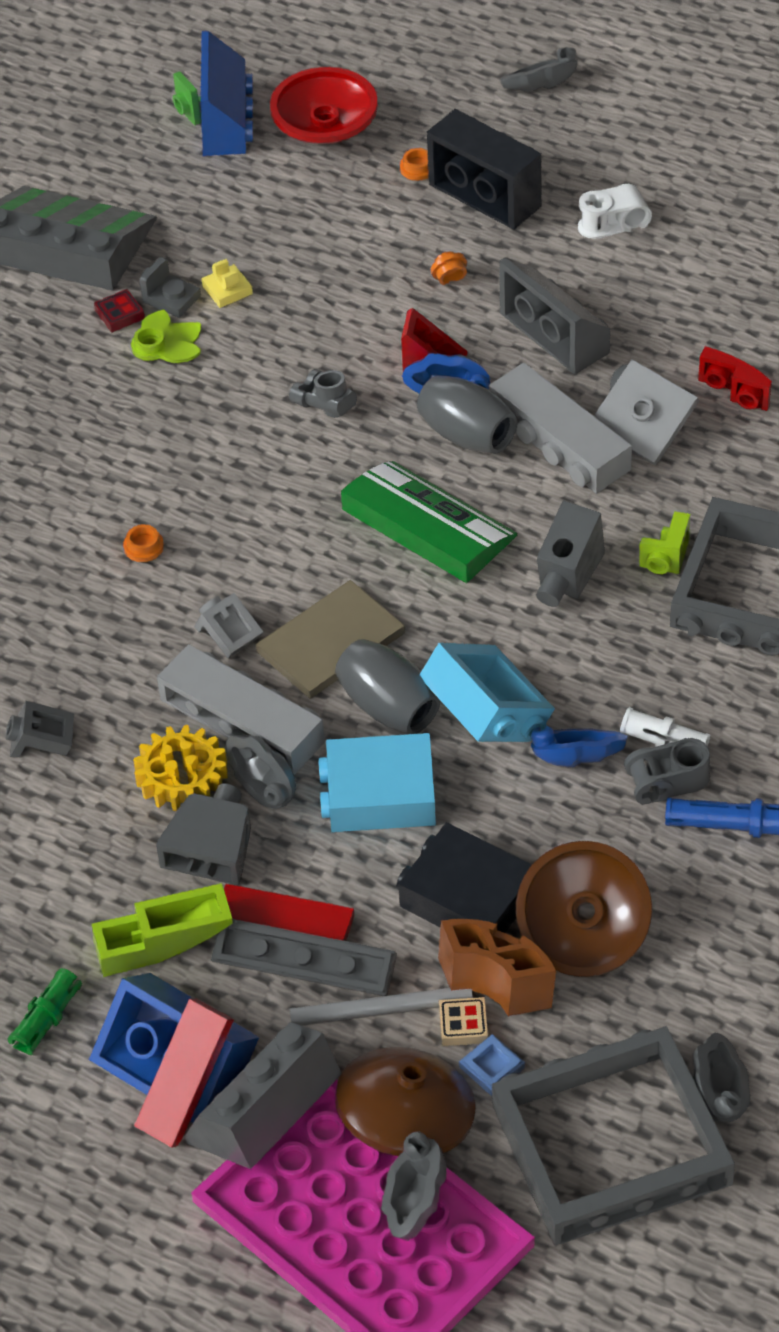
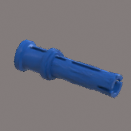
M667 798L666 826H691L749 831V835H753V838H760L762 834L779 835V804L764 803L763 799L760 798L751 800V804Z

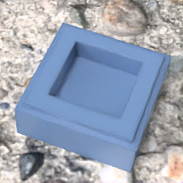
M492 1034L459 1061V1068L492 1096V1083L499 1082L509 1074L520 1073L525 1069V1062Z

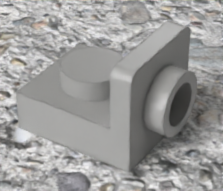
M235 593L223 600L216 596L199 609L201 616L194 626L198 632L206 629L227 658H230L263 634V630Z

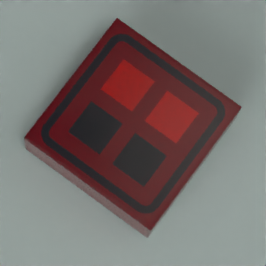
M128 289L94 302L96 313L111 333L145 318L144 310Z

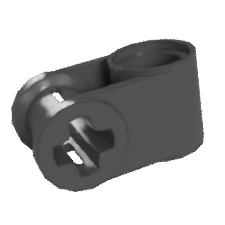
M684 738L680 741L661 746L641 748L629 754L624 761V767L627 774L633 776L636 785L634 795L637 802L644 805L663 801L668 797L704 789L710 780V753L707 745L699 739ZM645 760L648 761L646 767H645V764H644V761H645Z

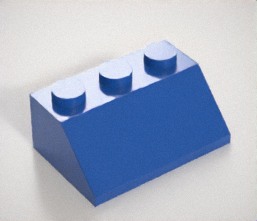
M202 31L201 123L203 156L246 154V142H253V120H246V118H253V97H246V95H253V74H246L245 58L211 32Z
M152 973L122 978L89 1060L147 1095L189 999L194 998ZM233 1022L190 1122L194 1123L198 1115L244 1070L259 1040L257 1035Z

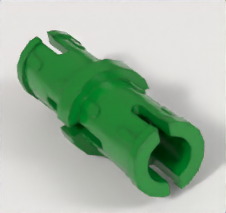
M64 968L58 969L43 993L38 998L33 997L27 1006V1014L7 1038L9 1044H14L17 1040L13 1048L31 1056L52 1025L57 1027L63 1018V1010L82 987L81 980H76L77 976L73 972Z

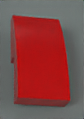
M707 346L704 347L699 360L698 381L704 382L714 389H731L730 401L738 403L745 409L758 408L768 411L772 381L745 361Z

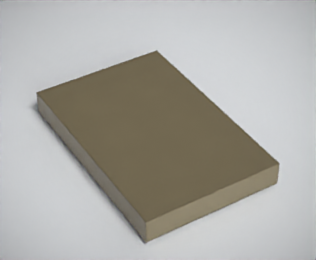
M349 580L256 643V651L311 699L338 680L335 674L336 664L342 653L353 642L359 639H366L387 646L405 634V625L352 580Z

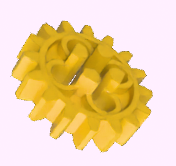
M184 725L181 733H175L171 726L166 727V736L164 737L152 733L150 735L152 745L140 744V756L134 757L133 760L136 785L142 788L143 798L146 800L154 796L155 804L158 808L162 807L166 802H171L173 811H178L180 804L184 803L188 795L195 793L211 797L210 790L216 791L217 787L222 784V779L228 777L226 752L224 748H219L218 738L214 736L207 739L206 731L203 728L192 734L190 733L189 725ZM174 751L181 752L183 768L187 772L189 784H180L178 765L173 757Z

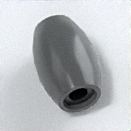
M437 375L430 378L419 393L417 410L422 418L443 438L460 447L476 452L497 454L507 448L516 433L517 417L511 409L490 390L472 381L459 377Z
M359 639L346 648L336 664L335 674L348 696L370 717L391 729L406 734H418L432 722L439 710L440 699L425 684L420 676L421 671L402 654L385 645L366 639Z

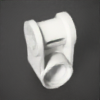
M622 184L609 189L589 191L584 193L579 199L582 219L578 223V231L586 238L598 239L622 232H632L631 229L636 227L643 229L647 227L652 218L651 210L639 190L632 184Z

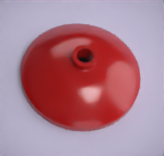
M317 67L297 72L283 80L275 88L270 99V112L275 125L288 136L312 144H332L354 137L371 124L378 109L377 93L373 85L360 74L337 67Z

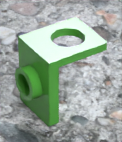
M180 71L174 73V106L179 114H184L196 126L201 123V112L199 110L201 96L198 97L197 89Z

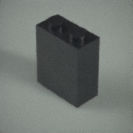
M446 822L436 836L432 834L427 838L422 847L421 854L412 866H406L400 873L396 884L399 890V904L401 908L440 928L442 920L474 919L497 924L498 931L506 933L517 918V894L520 884L532 864Z

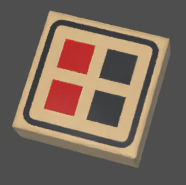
M485 997L439 1000L442 1046L481 1044L488 1038Z

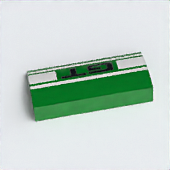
M394 461L380 464L368 470L341 490L343 511L466 584L518 536L517 532Z

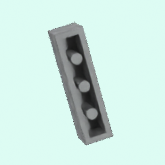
M524 362L489 385V390L498 396L517 417L516 434L519 439L525 444L532 443L539 448L550 464H559L567 470L572 480L578 486L583 487L586 485L597 494L631 471L632 445Z
M189 644L157 676L161 701L226 738L235 735L260 736L273 751L279 752L286 759L294 775L325 743L323 719L310 708L300 707L286 699L278 690L266 688L252 680L244 671H236L220 662L213 654L202 652Z

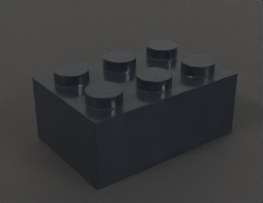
M457 109L452 110L427 131L428 177L430 186L513 230L542 207V153Z

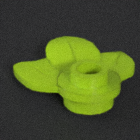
M164 309L156 311L144 318L141 328L135 332L134 338L131 341L132 353L137 358L145 361L157 359L170 363L191 361L201 354L200 348L193 344L200 335L201 323H171L170 317Z

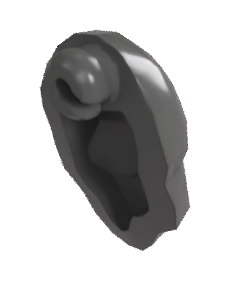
M573 47L559 48L557 50L558 59L545 60L519 69L502 77L500 82L504 89H520L524 92L556 87L571 77L577 69L576 50Z
M235 735L227 739L225 749L236 780L263 806L268 808L286 806L295 796L296 791L295 776L286 759L279 752L273 751L260 736Z
M713 1033L702 1045L697 1046L693 1052L695 1073L692 1078L713 1120L725 1124L739 1119L748 1108L751 1098L747 1068L739 1059L731 1042L722 1034Z
M414 1132L406 1137L403 1144L404 1151L397 1157L389 1169L382 1199L381 1210L387 1216L388 1227L392 1235L405 1241H409L417 1236L426 1224L429 1216L437 1210L440 1187L446 1181V1160L441 1148L434 1139L427 1138L421 1132Z

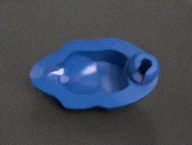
M430 353L424 359L415 361L407 366L402 374L404 383L418 394L425 383L437 375L466 379L488 390L491 384L488 373L479 363L458 354L448 356Z
M539 726L533 729L530 735L533 741L531 748L537 757L549 764L567 768L576 767L580 763L600 762L607 756L614 755L623 750L627 741V735L623 733L593 728L553 730L551 727L546 726L541 731Z

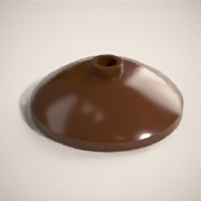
M574 841L547 851L528 869L517 894L516 917L521 936L524 935L539 946L548 956L557 972L576 977H593L609 973L621 967L641 948L651 925L652 899L642 872L624 853L600 842ZM584 904H591L595 908V914L589 920H583L579 917V909Z
M407 1047L382 1048L358 1056L342 1071L335 1093L337 1112L346 1128L366 1145L393 1156H399L404 1151L403 1144L406 1137L414 1132L424 1133L427 1138L434 1139L443 1153L450 1151L467 1137L472 1128L476 1112L475 1098L471 1087L454 1067L431 1053Z

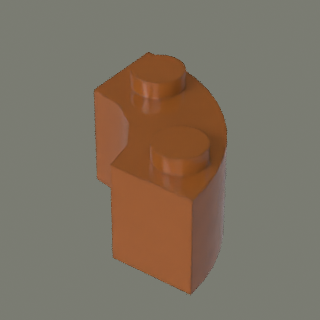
M474 919L441 921L438 959L451 991L471 989L473 992L487 995L499 1003L508 1016L552 1008L556 969L548 956L534 942L524 935L519 940L509 934L498 931L497 924Z

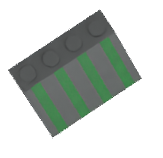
M23 186L0 198V265L113 291L155 223L157 216Z

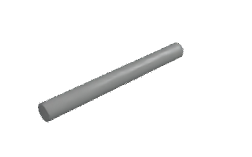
M450 988L290 1008L291 1022L299 1025H308L439 1007V1000L473 998L471 989L451 991Z

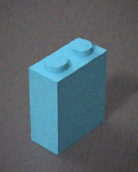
M430 733L326 740L327 757L319 758L320 783H328V792H320L321 816L322 818H330L331 832L436 826Z

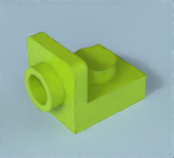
M674 511L670 527L663 526L660 540L646 537L641 538L639 544V567L647 568L655 574H665L667 572L680 574L690 540L689 513Z

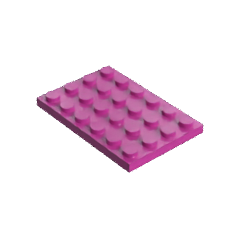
M338 1080L319 1097L252 1169L226 1160L191 1192L193 1203L346 1332H450L534 1248V1236L447 1167L446 1181L440 1187L437 1210L429 1216L418 1235L409 1241L393 1236L388 1227L387 1216L381 1210L389 1169L398 1156L380 1152L366 1145L346 1128L339 1117L335 1104Z

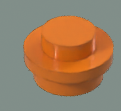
M413 148L404 153L400 161V172L405 178L414 181L429 178L428 152L426 149Z
M444 252L435 259L430 272L434 279L439 280L441 285L448 284L452 280L458 281L467 274V260L462 253Z
M146 524L134 526L127 532L124 539V552L129 559L136 562L152 561L163 552V537L153 526Z

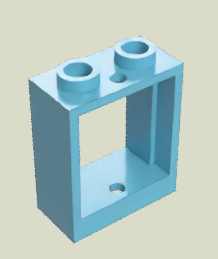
M438 643L420 673L425 684L478 742L532 741L530 735L533 729L540 726L541 731L544 730L546 722L555 710L496 645Z

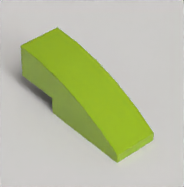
M222 883L137 902L134 903L135 914L92 923L91 926L102 975L106 977L157 964L183 953L232 925L233 919Z

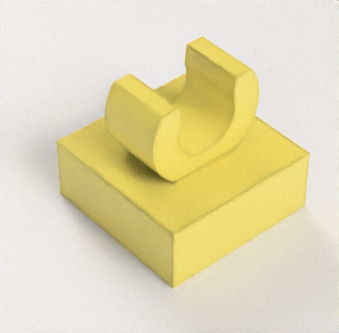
M227 259L214 263L212 265L213 273L201 278L202 287L219 308L253 294L252 285L235 265L229 266Z

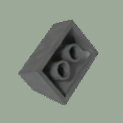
M506 257L499 261L500 314L574 375L610 353L611 333L605 321L595 317L577 299L570 297L552 279L546 278L535 268Z
M290 1022L277 1033L276 1037L198 1115L184 1136L187 1144L252 1169L342 1074L324 1034Z

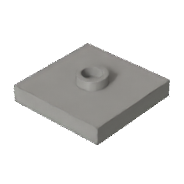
M631 359L594 417L631 444L632 453L656 465L699 403L697 396Z

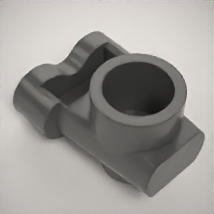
M313 369L304 382H296L289 391L291 402L305 408L312 406L324 410L327 416L333 418L344 415L357 402L356 393L347 388L344 374L337 370L323 372Z

